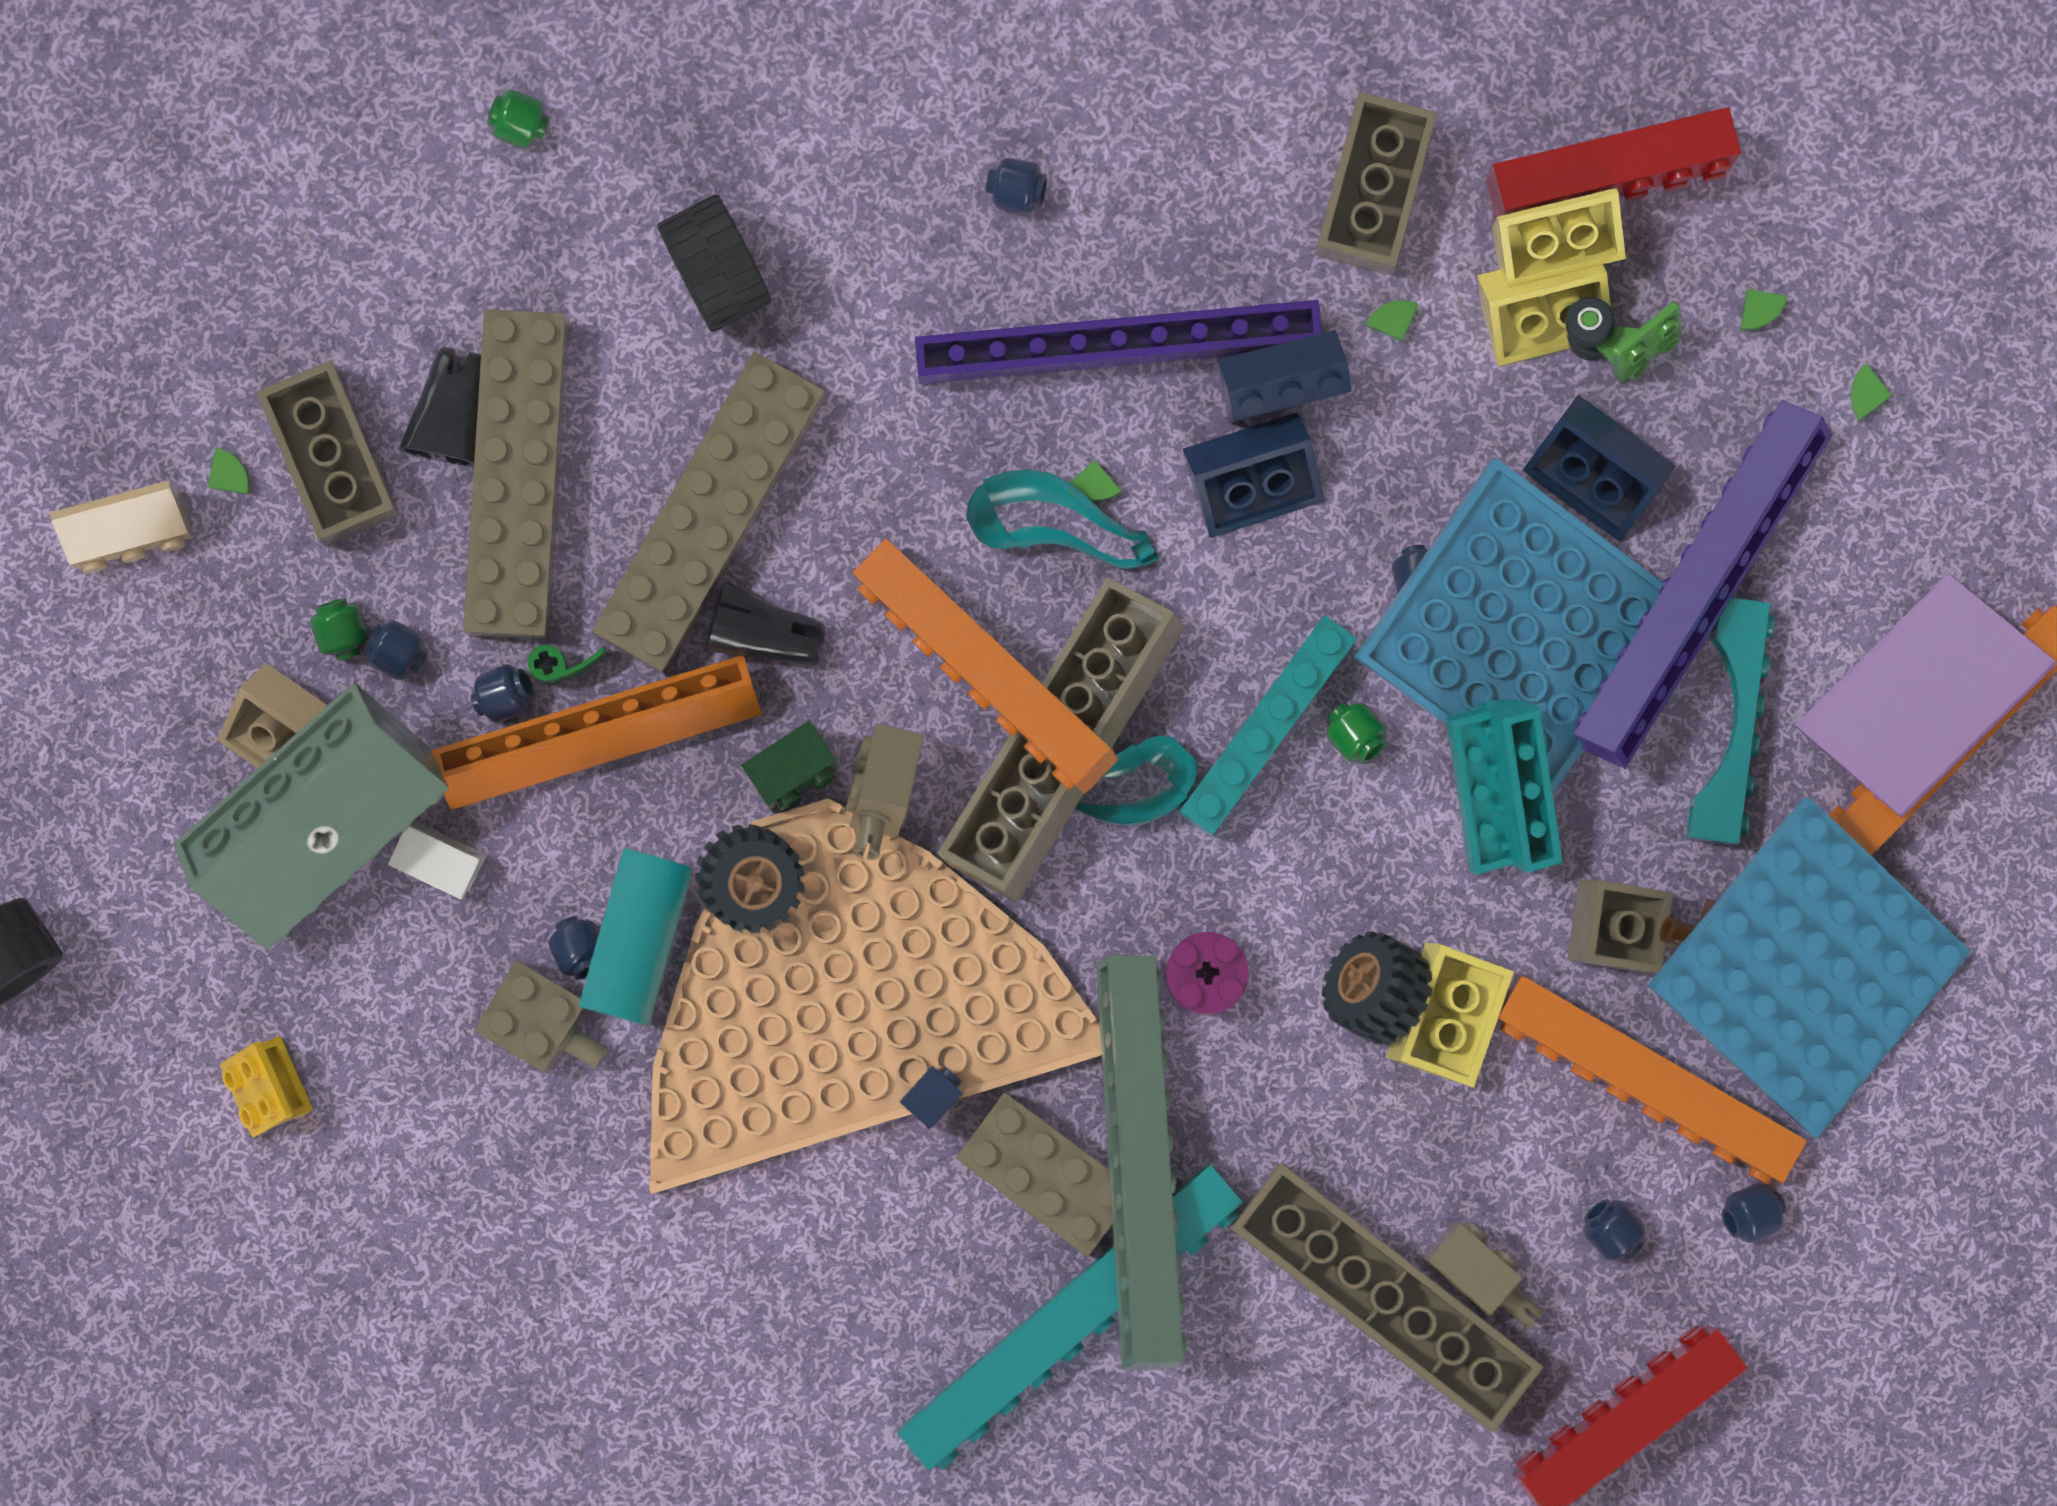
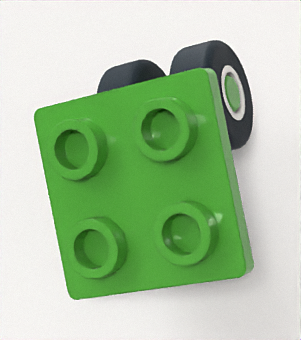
M1595 297L1582 298L1572 304L1566 314L1567 339L1570 349L1576 356L1584 360H1598L1605 357L1614 366L1615 379L1620 384L1629 377L1632 380L1636 379L1649 367V360L1659 352L1662 354L1670 352L1679 343V336L1682 334L1680 306L1673 301L1640 329L1615 326L1614 313L1605 301Z

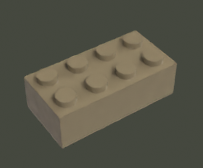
M1363 92L1358 93L1315 255L1393 275L1437 112Z
M331 360L256 392L316 536L325 547L400 515L341 374Z
M1004 1092L956 1159L1088 1257L1113 1224L1109 1169Z

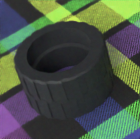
M714 194L658 223L657 228L697 309L711 332H715L771 303L772 299L766 284L719 195Z
M25 898L13 899L0 905V1006H2L48 974L63 957L62 950Z

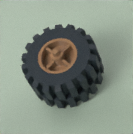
M749 824L748 828H744L741 825L731 826L733 832L728 834L722 830L716 834L719 839L717 842L712 844L708 841L704 846V849L708 851L706 856H699L697 865L701 869L700 873H695V882L700 886V889L697 890L700 899L704 901L705 907L724 925H729L736 931L742 932L743 929H747L750 933H760V927H765L768 931L777 928L775 921L781 919L783 922L787 921L791 917L787 913L789 908L792 906L797 909L801 902L796 898L797 893H804L805 884L800 881V877L805 876L803 866L797 861L800 859L786 841L767 828L764 830L758 825Z
M1369 931L1364 936L1358 934L1352 938L1350 944L1345 943L1340 948L1339 955L1337 957L1334 956L1330 962L1332 964L1330 970L1325 972L1323 980L1326 981V985L1322 987V996L1326 998L1323 1002L1324 1009L1329 1012L1328 1017L1333 1022L1367 1041H1371L1374 1044H1382L1383 1041L1387 1044L1395 1042L1397 1036L1403 1038L1409 1033L1411 1026L1416 1027L1420 1022L1419 1016L1422 1011L1426 1012L1429 1004L1426 1001L1432 995L1433 989L1427 985V982L1430 983L1433 980L1432 972L1427 970L1429 963L1425 958L1421 957L1422 954L1385 933Z

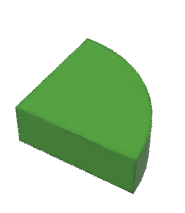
M1747 289L1740 331L1756 330L1771 323L1785 306L1787 296Z
M1407 300L1386 303L1372 313L1365 326L1402 342L1418 303Z
M1867 364L1854 377L1850 391L1851 409L1857 421H1860L1891 396V393Z
M215 447L208 487L250 495V480L244 466L228 451Z
M1095 460L1069 482L1090 501L1109 500L1121 493V489Z

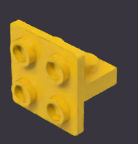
M281 1036L262 1043L261 1041L252 1043L220 1064L223 1082L226 1088L232 1092L238 1105L239 1118L253 1138L273 1127L303 1116L313 1110Z

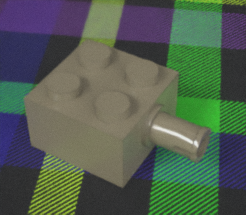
M876 723L872 736H863L853 775L855 776L845 808L846 812L852 813L849 827L859 829L856 846L853 850L856 856L863 858L867 843H869L867 859H878L883 835L894 838L898 837L908 810L924 734Z
M1579 880L1567 960L1641 973H1658L1663 966L1665 947H1680L1660 940L1661 926L1664 920L1670 917L1673 893L1602 880Z
M517 960L473 1030L543 1073H549L560 1053L563 1054L564 1051L596 1070L609 1049L607 1046L601 1045L578 1030V1023L587 1010L579 1007L581 999L579 996Z
M1466 1221L1462 1225L1461 1223L1453 1222L1421 1259L1483 1314L1491 1315L1498 1307L1502 1306L1524 1325L1526 1330H1529L1536 1322L1524 1312V1309L1538 1319L1545 1310L1540 1308L1517 1287L1523 1279L1516 1272L1520 1265L1502 1249H1497L1493 1252L1488 1248L1485 1242L1489 1238L1473 1223Z

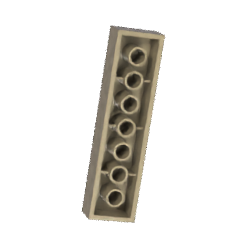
M484 309L463 629L468 636L549 641L569 320L565 313Z
M753 351L592 629V633L597 638L666 676L825 401L826 395L823 389Z
M1106 577L1041 684L1105 744L1112 748L1185 629V626L1173 611ZM1019 732L1013 737L1009 735L937 853L954 869L1016 904L1084 794L1075 785L1070 791L1052 775L1056 767L1047 759L1040 764L1023 747L1028 741Z
M1278 1163L1241 1211V1214L1229 1227V1229L1493 1433L1543 1368L1540 1363L1282 1163Z

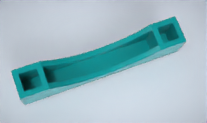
M1731 598L1713 627L1711 641L1721 655L1730 678L1734 700L1733 727L1728 748L1718 769L1705 787L1690 801L1685 840L1734 847L1739 844L1740 838H1746L1749 814H1743L1745 798L1752 797L1754 788V774H1748L1750 758L1757 757L1760 740L1759 734H1754L1755 718L1762 717L1765 695L1759 694L1760 679L1767 677L1770 663V655L1764 654L1766 638H1772L1775 625V614H1769L1770 603Z
M1324 614L1179 811L1180 816L1210 838L1214 835L1282 740L1357 640L1355 636Z

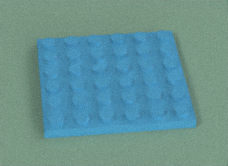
M1492 458L1354 658L1444 725H1446L1445 717L1477 709V703L1503 699L1523 700L1540 708L1552 793H1554L1584 750L1574 735L1578 719L1584 712L1589 710L1597 697V691L1601 682L1611 675L1618 663L1621 650L1625 645L1630 644L1639 630L1642 616L1651 610L1657 601L1663 582L1498 458Z
M1804 796L1647 986L1804 1131L1817 1139L1971 951L1812 799Z

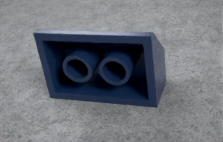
M1336 330L1218 360L1229 423L1347 394L1352 391L1348 362Z
M1577 395L1522 471L1620 542L1661 489L1676 465L1580 395Z
M1298 412L1182 449L1188 474L1209 538L1325 501L1311 440Z

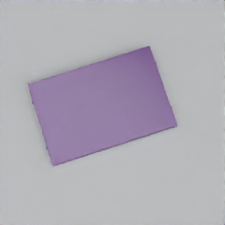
M1948 573L1795 724V727L1811 740L1818 749L1825 752L1868 789L1876 799L1882 801L1902 818L2056 665V661L2035 645L2034 641L2029 640L1979 599L1974 592L1968 590Z

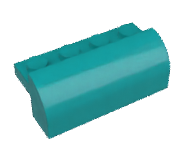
M1503 699L1477 703V709L1445 717L1469 871L1474 875L1513 865L1524 873H1529L1563 863L1540 708L1523 700Z
M623 848L579 1007L634 1023L650 1025L694 868L657 856Z

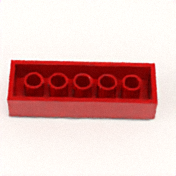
M1726 107L1494 163L1485 181L1496 220L1498 216L1615 188L1619 196L1624 195L1625 201H1633L1648 196V189L1663 186L1664 191L1669 192L1686 187L1688 185L1687 180L1702 177L1703 182L1719 180L1727 176L1726 171L1733 167L1741 155V150L1730 108Z
M1698 1324L1693 1326L1678 1338L1682 1345L1673 1352H1667L1664 1349L1647 1361L1648 1371L1640 1377H1634L1631 1374L1613 1388L1616 1392L1614 1397L1607 1402H1602L1598 1399L1580 1413L1584 1420L1574 1427H1569L1568 1424H1565L1548 1437L1551 1445L1542 1452H1537L1533 1449L1522 1456L1515 1463L1519 1469L1512 1475L1535 1506H1569L1746 1371L1748 1367L1721 1331L1711 1326L1699 1327Z

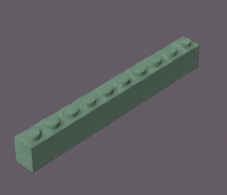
M1109 955L1096 964L1122 1370H1169L1184 1363L1183 1358L1187 1353L1186 1335L1181 1332L1180 1316L1184 1312V1297L1178 1288V1275L1181 1271L1182 1262L1180 1252L1176 1250L1175 1234L1178 1231L1179 1218L1177 1211L1173 1210L1172 1193L1176 1186V1176L1174 1170L1170 1169L1169 1153L1173 1147V1135L1171 1129L1167 1128L1166 1113L1170 1107V1093L1164 1085V1072L1167 1068L1168 1059L1167 1052L1162 1048L1161 1032L1165 1024L1164 1012L1159 1008L1158 997L1162 986V975L1160 969L1156 968V956Z

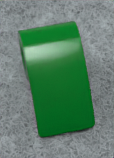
M541 645L530 653L528 668L530 673L539 682L556 684L585 673L606 658L608 651L603 646L584 662L568 669L565 656L556 647ZM545 655H549L553 661H558V666H553V673L549 675L543 669L538 668V663H543L542 657Z

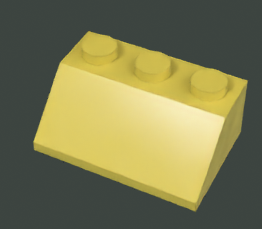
M1616 188L1498 216L1492 227L1496 260L1508 287L1626 259L1619 194Z
M1603 264L1511 287L1507 286L1501 270L1477 275L1481 306L1498 367L1570 349L1567 339L1566 314L1571 305L1576 301L1586 297H1595L1605 301L1611 307L1607 271Z
M1425 942L1421 957L1425 958L1429 963L1427 970L1432 972L1433 977L1431 982H1427V985L1433 988L1432 995L1426 1001L1429 1005L1426 1012L1422 1011L1419 1016L1420 1022L1416 1027L1411 1026L1406 1036L1403 1038L1397 1036L1395 1042L1390 1043L1385 1058L1474 1088L1514 971L1441 944Z

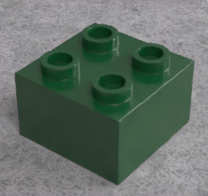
M810 720L741 764L771 812L777 808L781 812L791 809L802 801L799 795L801 792L812 785L816 791L823 788L836 778L833 771L839 768L836 759Z

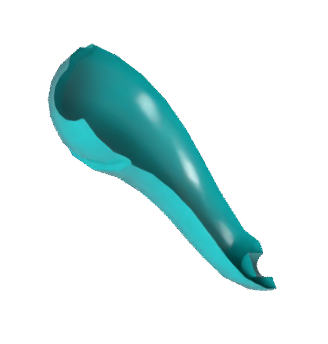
M1032 469L1002 472L983 479V484L974 491L968 502L966 514L968 523L979 542L991 548L1008 549L1017 546L1020 549L1035 544H1057L1074 548L1105 564L1123 569L1146 566L1160 559L1152 548L1146 531H1128L1105 515L1071 483L1052 473ZM1035 500L1056 503L1076 511L1108 532L1130 541L1141 542L1131 547L1135 559L1119 560L1099 551L1066 531L1047 526H1024L1007 533L993 507L1013 502Z
M1160 735L1147 738L1137 746L1133 744L1116 755L1119 760L1101 778H1116L1132 773L1148 760L1153 766L1160 765L1169 774L1168 780L1174 786L1154 796L1132 803L1095 805L1078 802L1074 810L1106 823L1124 826L1150 823L1171 814L1189 799L1187 794L1194 785L1197 771L1195 758L1174 737Z

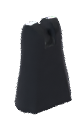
M442 346L430 367L427 380L409 420L399 450L412 456L437 460L439 454L443 462L474 467L481 354L469 352L463 376L453 375L451 372L454 367L455 349Z
M725 581L717 599L704 651L769 658L796 665L814 666L819 663L821 657V645L824 642L826 628L824 624L814 618L772 605Z

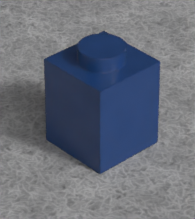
M932 1065L899 1102L931 1130L963 1095L957 1088L962 1081L945 1065L939 1071Z

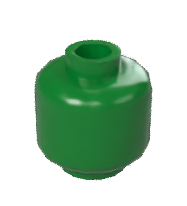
M509 89L502 96H495L486 125L492 126V135L496 139L526 148L531 145L534 138L542 140L549 117L542 115L543 103L540 99Z
M346 598L336 599L315 608L316 614L311 617L309 622L318 650L324 655L335 654L337 661L360 654L358 646L364 644L369 638L360 607L355 603H347Z
M1360 702L1349 706L1347 703H1343L1330 714L1328 719L1331 723L1327 729V739L1349 762L1361 761L1362 763H1367L1375 758L1386 746L1387 741L1384 738L1387 733V727L1366 704Z

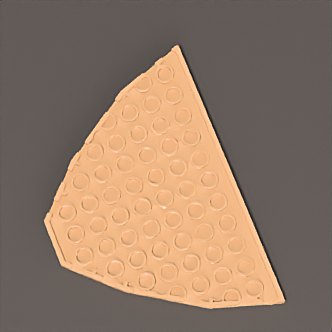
M829 798L752 821L749 824L758 825L764 830L767 828L773 831L796 851L800 858L797 861L803 866L805 876L800 877V881L805 884L804 893H797L796 898L801 901L798 908L795 909L791 906L787 911L791 917L785 922L781 919L776 920L775 925L777 928L769 931L765 927H760V933H750L747 929H743L742 932L736 931L729 925H724L706 907L697 920L668 1013L662 1039L653 1063L650 1193H658L911 1115L912 1113L899 1101L932 1065L938 1071L945 1065L962 1081L957 1087L963 1093L959 1098L962 1099L1102 1056L1100 1023L1046 947L929 851L900 836L894 838L883 835L878 859H867L869 843H867L863 858L856 856L853 850L856 846L859 829L849 827L852 813L846 812L845 807Z

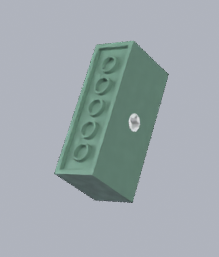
M353 682L181 836L173 846L189 887L268 950L278 940L284 939L291 929L307 914L317 910L322 901L335 889L346 884L352 874L368 860L375 858L382 848L398 833L408 829L412 821L426 808L437 803L449 787L429 746L357 683Z

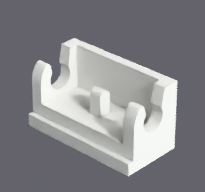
M413 820L408 829L402 832L388 865L462 900L466 892L470 891L487 855Z

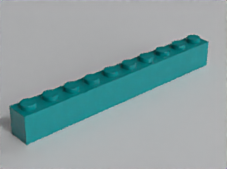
M1210 1163L1172 1194L1173 1210L1177 1211L1179 1218L1178 1231L1175 1234L1176 1250L1180 1252V1255L1187 1251L1192 1256L1210 1240L1206 1236L1210 1230L1217 1224L1222 1229L1225 1228L1241 1214L1237 1207L1243 1202ZM1114 1244L897 1429L899 1437L928 1471L936 1465L940 1470L945 1468L959 1455L955 1448L967 1438L971 1443L979 1439L990 1429V1425L987 1423L989 1419L998 1412L1005 1416L1022 1401L1018 1395L1029 1385L1037 1389L1053 1375V1372L1049 1369L1061 1358L1066 1363L1085 1347L1081 1341L1092 1331L1098 1336L1116 1321L1112 1316L1118 1310Z

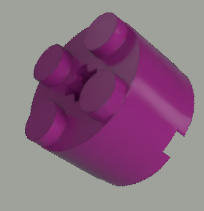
M1214 932L1196 933L1182 940L1171 953L1165 970V980L1170 995L1182 1008L1198 1015L1218 1014L1233 1006L1243 995L1249 975L1247 960L1241 948L1232 939ZM1202 963H1209L1210 969H1217L1218 976L1212 978L1211 985H1205L1203 978H1196L1195 973L1202 969Z

